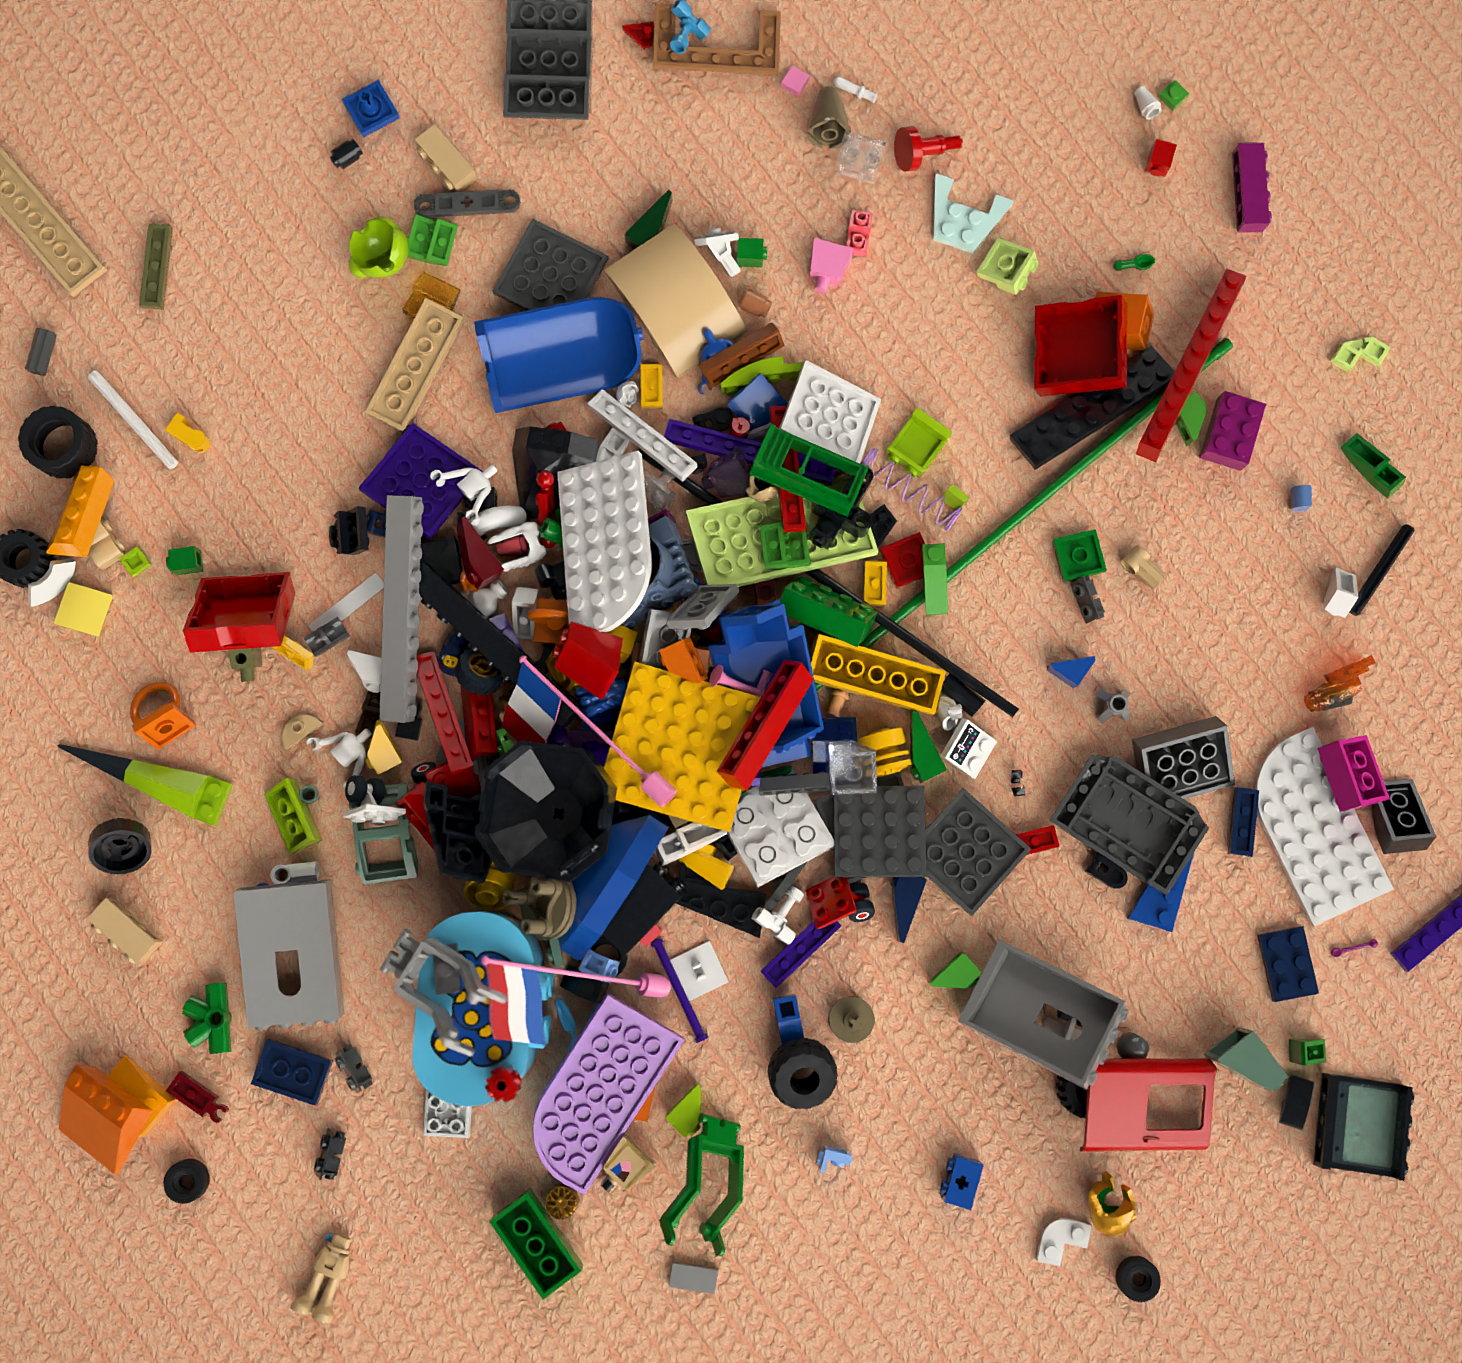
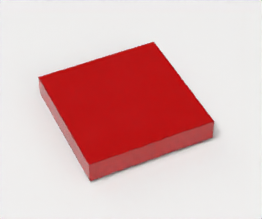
M920 532L879 549L884 562H887V569L896 589L923 578L921 550L922 544H925Z

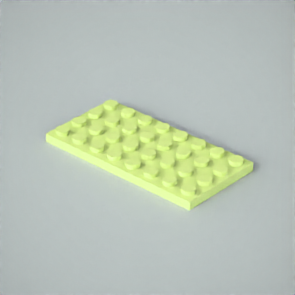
M852 475L835 477L832 486L824 483L820 484L842 492ZM779 494L772 500L757 502L749 496L686 510L685 512L706 585L737 584V587L875 556L879 551L871 527L866 536L862 538L854 537L840 529L828 550L815 546L809 540V537L820 517L812 512V501L803 498L811 565L785 569H766L759 526L778 522L782 523ZM861 501L858 507L865 511L863 503ZM856 522L858 526H865L862 522Z

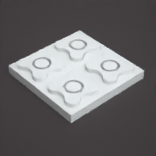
M806 360L802 364L779 429L860 463L881 399Z
M756 786L740 794L731 830L727 832L757 887L835 847L833 837L806 792L760 796L759 787Z

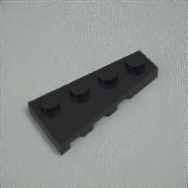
M683 881L688 892L676 904L760 938L762 926L752 919V915L758 907H765L766 893L729 887L721 890L712 885Z

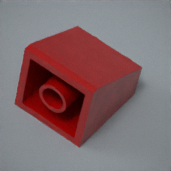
M571 621L567 630H562L559 640L560 644L556 643L553 649L552 656L555 657L554 667L594 696L603 700L619 672L623 638L606 632H599L596 629Z

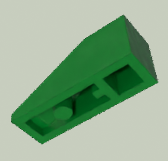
M916 710L910 714V759L912 762L910 772L915 780L919 779L920 783L947 769Z

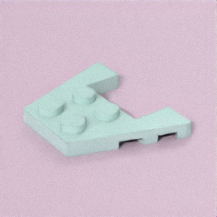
M936 173L934 178L933 240L973 254L995 225L1000 222L1005 213L1009 211L1014 201L996 195L989 214L953 202L947 198L954 179Z

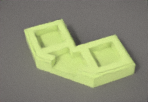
M1373 336L1355 341H1346L1340 344L1330 362L1347 373L1351 371L1359 357L1378 367L1391 347Z

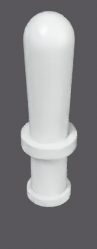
M836 77L833 81L835 87L858 95L857 98L859 99L863 97L875 103L878 97V93L871 92L865 89V86L862 85L860 87L842 77Z

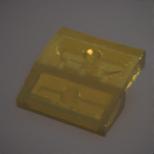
M422 271L412 287L413 293L402 310L404 314L415 319L425 298L453 311L461 291Z

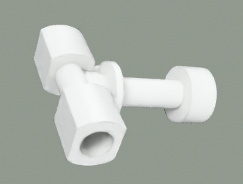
M790 886L785 892L787 898L777 913L774 911L769 913L766 909L758 907L752 915L754 921L764 928H770L774 931L773 936L787 945L793 941L796 933L785 925L787 923L785 916L794 902L800 903L804 897V894L794 886Z

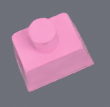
M814 238L809 278L817 281L814 288L815 291L827 293L829 285H839L852 259L853 248Z

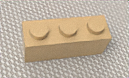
M435 124L414 139L418 147L416 151L423 160L427 159L430 162L429 166L432 171L444 178L442 181L449 190L453 189L455 192H462L478 180L474 169Z
M105 898L87 918L92 923L91 927L96 932L105 934L109 938L107 940L108 943L125 952L124 957L134 964L145 963L163 943L158 936L115 898Z

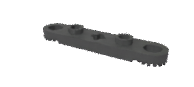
M511 189L421 194L414 200L416 213L426 218L513 213L521 205L519 194ZM507 197H514L516 199L515 204L513 203L511 206L505 205L504 201ZM469 199L471 204L466 208L463 203ZM423 202H429L431 205L430 209L428 208L426 211L420 210L419 207Z

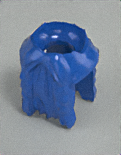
M615 678L603 700L597 698L582 686L574 689L575 695L581 697L578 699L580 705L585 707L581 712L593 724L600 726L618 720L627 690V684L624 679ZM586 722L582 724L584 730L592 729Z

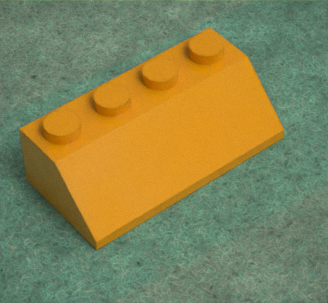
M81 465L74 475L46 550L47 554L88 556L115 481L102 467Z

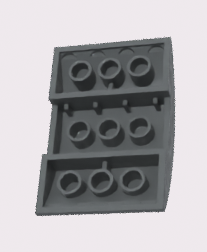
M507 0V57L504 79L503 117L588 120L592 80V0Z

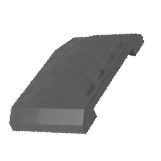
M1097 755L1089 757L1049 820L1058 828L1165 895L1169 893L1209 830L1208 825L1201 818L1196 806L1118 757Z

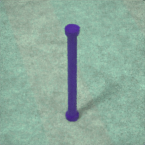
M663 938L650 943L652 948H655L696 1036L695 1041L699 1043L707 1039L708 1035L707 1033L704 1034L662 944L664 942Z

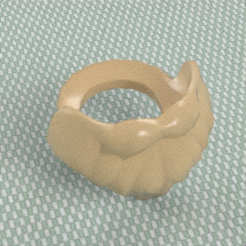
M750 475L749 487L745 491L752 499H755L757 502L772 500L778 495V487L772 484L771 487L759 492L754 484L755 477Z

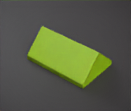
M285 778L266 792L264 796L287 850L292 855L323 840L307 803L303 802L299 797L301 789L297 780Z

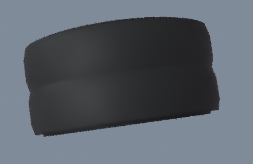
M196 1159L181 1160L172 1165L166 1172L163 1181L164 1191L169 1199L176 1203H191L206 1192L210 1182L209 1171L202 1162ZM183 1175H189L192 1178V1185L189 1188L181 1184Z
M1127 1257L1119 1264L1116 1270V1282L1119 1289L1132 1301L1147 1302L1153 1299L1160 1290V1273L1155 1265L1144 1257ZM1138 1272L1143 1273V1283L1141 1285H1134L1132 1282L1133 1275Z

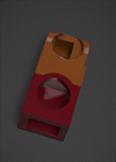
M774 579L754 583L758 606L766 605L776 600Z

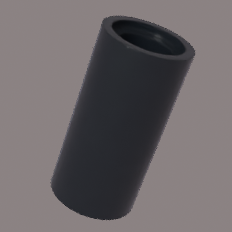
M951 674L943 681L941 692L953 699L957 705L961 704L962 710L971 717L986 701Z

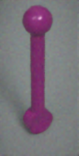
M1371 939L1367 943L1343 949L1333 948L1331 954L1334 957H1339L1342 953L1366 947L1375 948L1378 946V942L1376 939Z

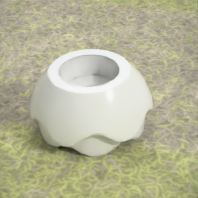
M626 381L618 387L616 398L623 406L631 407L637 401L636 394L639 392V388L636 386V383Z

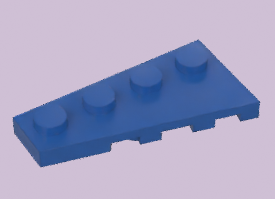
M1193 855L1167 895L1147 884L1127 919L1172 932Z

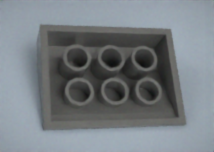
M1217 716L1132 739L1138 771L1183 799L1235 785L1228 727Z

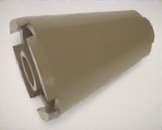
M826 86L819 91L808 131L809 140L817 147L822 148V145H829V149L841 147L848 142L851 134L850 124L840 92L833 86Z

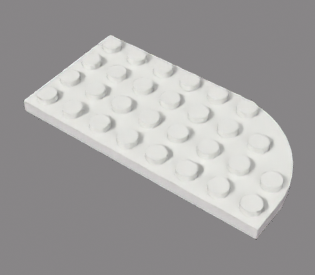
M639 451L557 472L569 624L572 621L596 629L599 632L607 633L618 627L632 615L646 593L651 576L652 561L642 454Z
M1314 727L1292 735L1277 744L1260 765L1254 790H1259L1257 816L1311 926H1316L1394 890L1355 810L1339 811L1331 786L1327 780L1323 763L1320 760L1317 748L1322 747V744Z

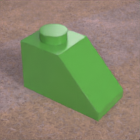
M1198 392L1189 395L1175 423L1187 446L1191 445L1198 438L1207 412L1206 403L1199 396Z
M959 952L928 983L933 987L966 989L969 986L972 988L977 984L982 972L964 952Z

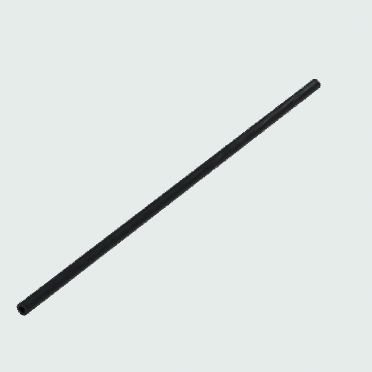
M638 450L642 454L643 460L706 504L722 503L720 499L687 477L682 482L643 450ZM820 569L805 572L822 585L831 588L832 592L839 595H848L857 603L870 605ZM873 607V610L878 611L875 618L876 623L1009 716L1014 717L1019 710L1018 707Z

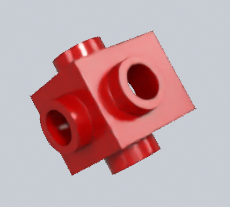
M503 1065L490 1071L491 1076L486 1079L487 1084L485 1085L489 1097H494L496 1102L503 1100L504 1103L516 1098V1092L522 1088L520 1085L522 1080L518 1071L513 1070L512 1066L505 1069ZM499 1081L506 1083L505 1090H501L498 1084Z

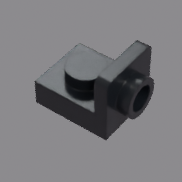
M822 515L815 528L812 529L809 540L815 546L828 550L841 525Z

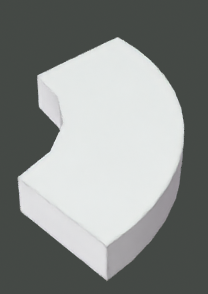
M73 558L50 561L49 569L45 575L39 580L28 584V604L31 607L43 604L63 591L73 576L76 561Z

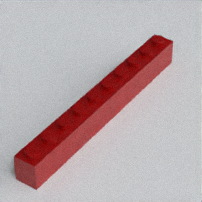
M1226 268L1139 442L1136 455L1157 462L1242 290L1247 276Z

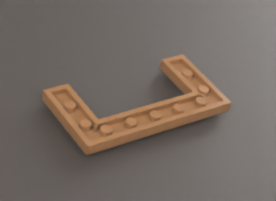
M655 3L653 69L778 76L781 11L760 10L758 51L688 46L685 53L677 54L670 48V42L675 35L676 15L671 11L673 4Z

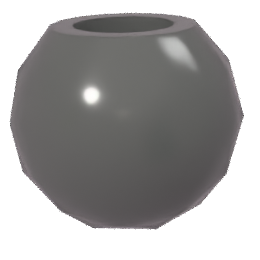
M1129 1031L1118 1039L1117 1051L1121 1058H1146L1149 1052L1148 1041L1139 1035Z

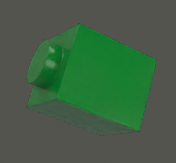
M739 238L737 246L738 266L762 268L763 260H767V247H763V239Z
M195 546L169 549L168 557H166L168 570L177 576L203 572L201 550Z

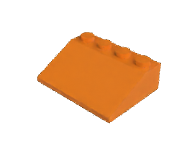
M76 1064L64 1085L58 1130L114 1175H118L153 1110L97 1067Z

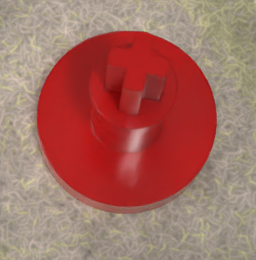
M901 127L897 130L894 139L896 162L904 172L915 171L919 169L923 156L941 155L945 153V150L962 148L961 143H963V139L960 138V135L952 137L936 135L935 137L921 138L915 127Z

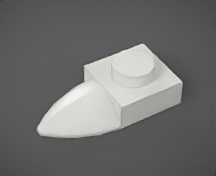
M612 427L598 449L596 462L622 455L631 441Z

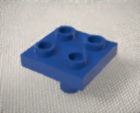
M379 80L342 99L363 138L400 119L397 110Z

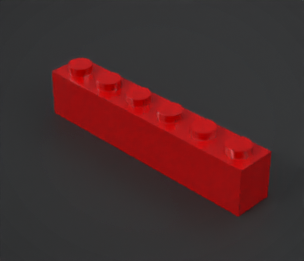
M784 659L716 772L730 787L748 791L814 680L801 662Z

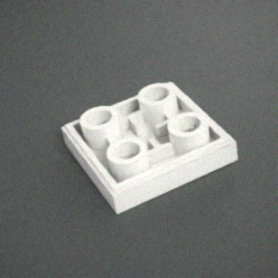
M426 1090L423 1136L469 1138L472 1106H459L445 1102Z

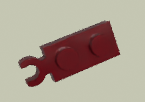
M183 1071L176 1075L166 1090L167 1093L201 1117H205L209 1113L211 1120L215 1123L222 1121L217 1116L218 1109L224 1113L229 1111L228 1106L225 1104L215 1103L219 1096Z

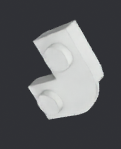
M1058 1218V1220L1051 1222L1041 1232L1036 1260L1060 1267L1064 1244L1087 1248L1092 1225L1069 1218Z

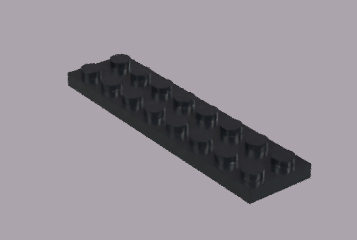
M1151 345L1127 360V388L1075 393L1012 433L1010 440L1036 470L1168 386L1175 371Z

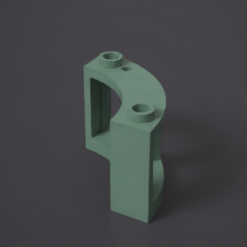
M408 784L386 785L384 799L378 806L396 805L395 802L409 791ZM349 802L350 810L361 806V802ZM405 814L398 816L399 824L364 829V822H353L354 842L358 861L355 869L357 876H361L363 885L417 878L418 858L414 838L410 837L409 823L411 822ZM400 838L403 861L369 864L365 842Z

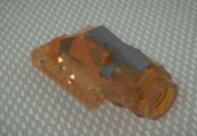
M1373 656L1365 657L1324 675L1327 682L1317 689L1309 691L1308 695L1304 696L1307 708L1311 712H1319L1352 704L1353 697L1363 688L1358 675L1369 671L1368 666L1376 663Z

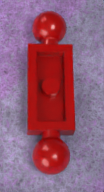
M547 470L540 471L536 477L537 484L541 487L540 492L536 495V505L539 506L537 524L540 527L547 518L555 521L554 486L552 485L554 483V476ZM540 536V543L545 548L550 549L556 545V543Z

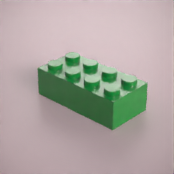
M797 577L785 587L780 603L784 604L788 617L855 647H858L869 635L878 611L873 610L872 606L866 603H857L848 595L834 593L827 586L816 585L807 577Z
M531 1188L493 1215L489 1220L542 1300L582 1271L583 1263Z

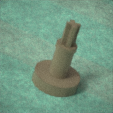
M846 996L833 1004L829 1012L828 1021L832 1032L837 1038L844 1042L857 1043L870 1035L874 1027L875 1018L872 1008L866 1001L859 997Z

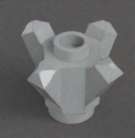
M1125 688L1119 694H1110L1100 689L1095 696L1103 702V712L1097 719L1104 724L1111 716H1118L1126 722L1131 717L1128 710V697L1131 693Z

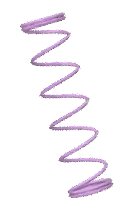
M872 448L861 464L866 466L872 460L870 469H872L878 449ZM894 461L889 462L883 469H881L877 474L874 475V477H876L892 463L890 472L885 483L886 490L892 489L906 476L909 475L902 495L903 502L911 499L914 495H916L921 489H923L926 486L924 495L919 506V513H924L929 508H931L936 502H938L941 498H943L942 504L936 517V525L942 524L950 516H952V518L949 520V522L944 528V530L946 531L950 529V527L953 525V523L963 510V508L959 507L956 510H954L950 515H948L944 520L937 523L945 501V496L939 497L929 507L921 511V506L928 490V484L923 485L909 498L904 500V495L911 478V472L904 475L890 488H887V484L894 467Z

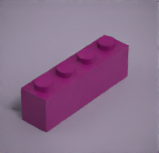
M1239 143L1232 152L1237 233L1263 232L1272 220V213L1269 211L1271 195L1270 191L1267 190V183L1269 181V172L1266 171L1268 153L1265 151L1264 143Z

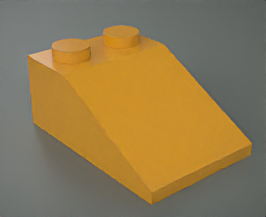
M124 1055L108 1074V1077L153 1110L138 1139L146 1136L177 1100L127 1055Z

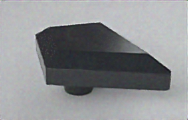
M885 504L870 514L872 517L870 527L877 548L880 547L897 522Z

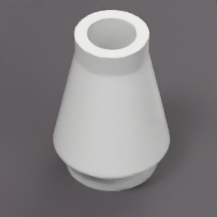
M1145 86L1138 88L1134 92L1143 117L1152 119L1161 112V103Z

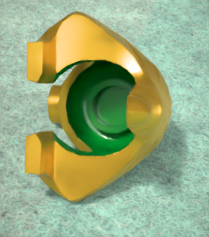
M1104 1171L1102 1172V1181L1094 1182L1092 1190L1088 1192L1090 1218L1096 1230L1101 1234L1119 1236L1127 1231L1130 1222L1136 1220L1134 1213L1136 1203L1131 1189L1125 1184H1121L1123 1194L1121 1206H1107L1104 1203L1107 1193L1114 1191L1115 1185L1113 1176Z

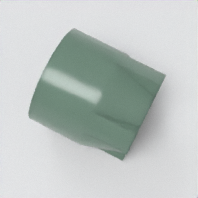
M312 785L302 787L299 792L300 799L307 804L315 803L320 799L318 789ZM310 791L315 793L313 799L307 798V794Z

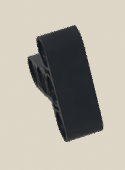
M868 469L864 478L866 481L862 483L848 517L841 516L837 512L814 502L811 504L812 512L820 518L823 515L840 524V529L854 537L862 538L866 536L872 524V517L858 506L873 480L874 474L872 469ZM851 476L841 493L848 495L855 476ZM856 522H862L865 526H858Z

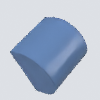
M1299 485L1292 487L1291 510L1306 512L1312 506V486Z

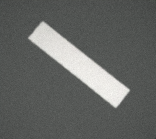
M374 573L308 627L314 632L317 628L324 626L336 617L343 621L382 590L384 582Z

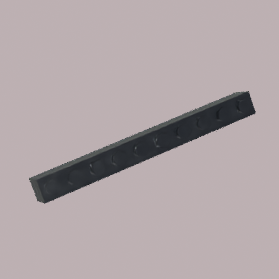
M420 559L421 581L419 582V594L423 598L421 600L422 604L430 610L432 608L438 612L436 616L445 624L449 622L454 627L452 631L458 637H465L469 641L468 646L476 653L481 652L485 656L484 661L493 668L496 666L502 671L500 673L501 677L509 683L512 681L517 684L522 664L519 662L521 656H527V660L580 711L585 708L433 567ZM563 700L561 701L557 720L554 724L556 727H568L578 716Z

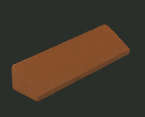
M770 323L700 363L699 368L709 387L713 388L739 369L760 361L784 347L780 331L773 323Z

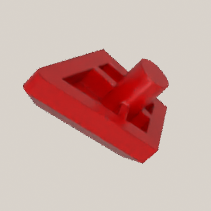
M653 21L622 26V30L643 50L654 45Z

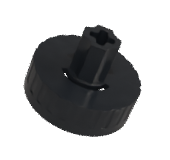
M127 818L111 819L96 826L89 835V860L94 867L105 873H130L143 867L150 859L152 853L150 832L142 823Z

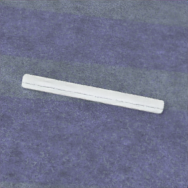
M96 370L88 374V379L166 467L174 469L178 465L177 459L102 375Z

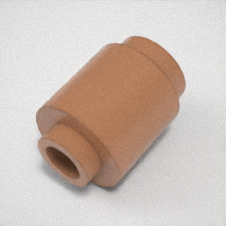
M749 289L747 292L743 291L738 303L741 304L742 310L757 317L762 316L765 318L772 301H769L768 297Z

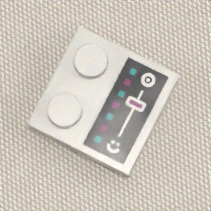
M962 718L940 756L968 777L976 779L997 741L968 719Z

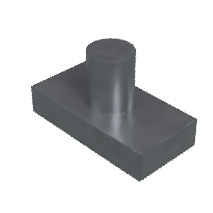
M458 943L446 945L458 953ZM434 954L436 995L462 992L459 970Z

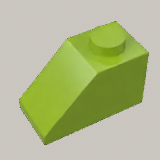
M699 1082L665 1116V1119L684 1138L688 1134L692 1137L701 1127L698 1120L701 1114V1084Z

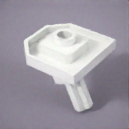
M714 228L708 230L709 234L694 238L695 246L708 245L729 276L733 277L741 271L731 255L730 241L739 240L736 231L721 232V228Z

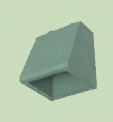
M1238 1027L1204 1054L1207 1059H1211L1214 1063L1255 1086L1269 1091H1275L1282 1087L1284 1080L1288 1078V1075L1252 1030Z

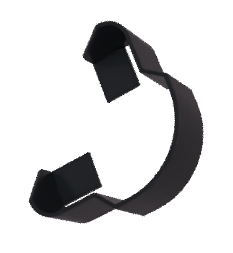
M1012 770L1011 783H1020L1022 770ZM1024 785L1023 788H1012L1013 795L1025 796Z

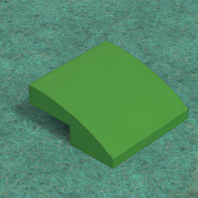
M416 214L408 240V258L447 266L458 225L438 218L437 221Z
M781 522L759 526L766 569H785L811 565L807 530L805 532L783 533Z

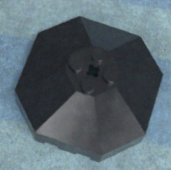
M520 740L485 768L484 778H486L484 792H481L478 811H481L479 825L475 826L474 834L500 872L572 882L607 854L617 786L592 751L579 747ZM557 808L559 810L564 809L565 811L562 820L560 818L555 819L554 817L557 814L555 811Z

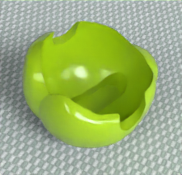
M385 216L372 218L366 221L367 225L363 230H354L349 240L351 257L348 262L349 270L353 276L359 279L366 277L387 278L397 274L403 268L409 253V243L406 235L393 220Z

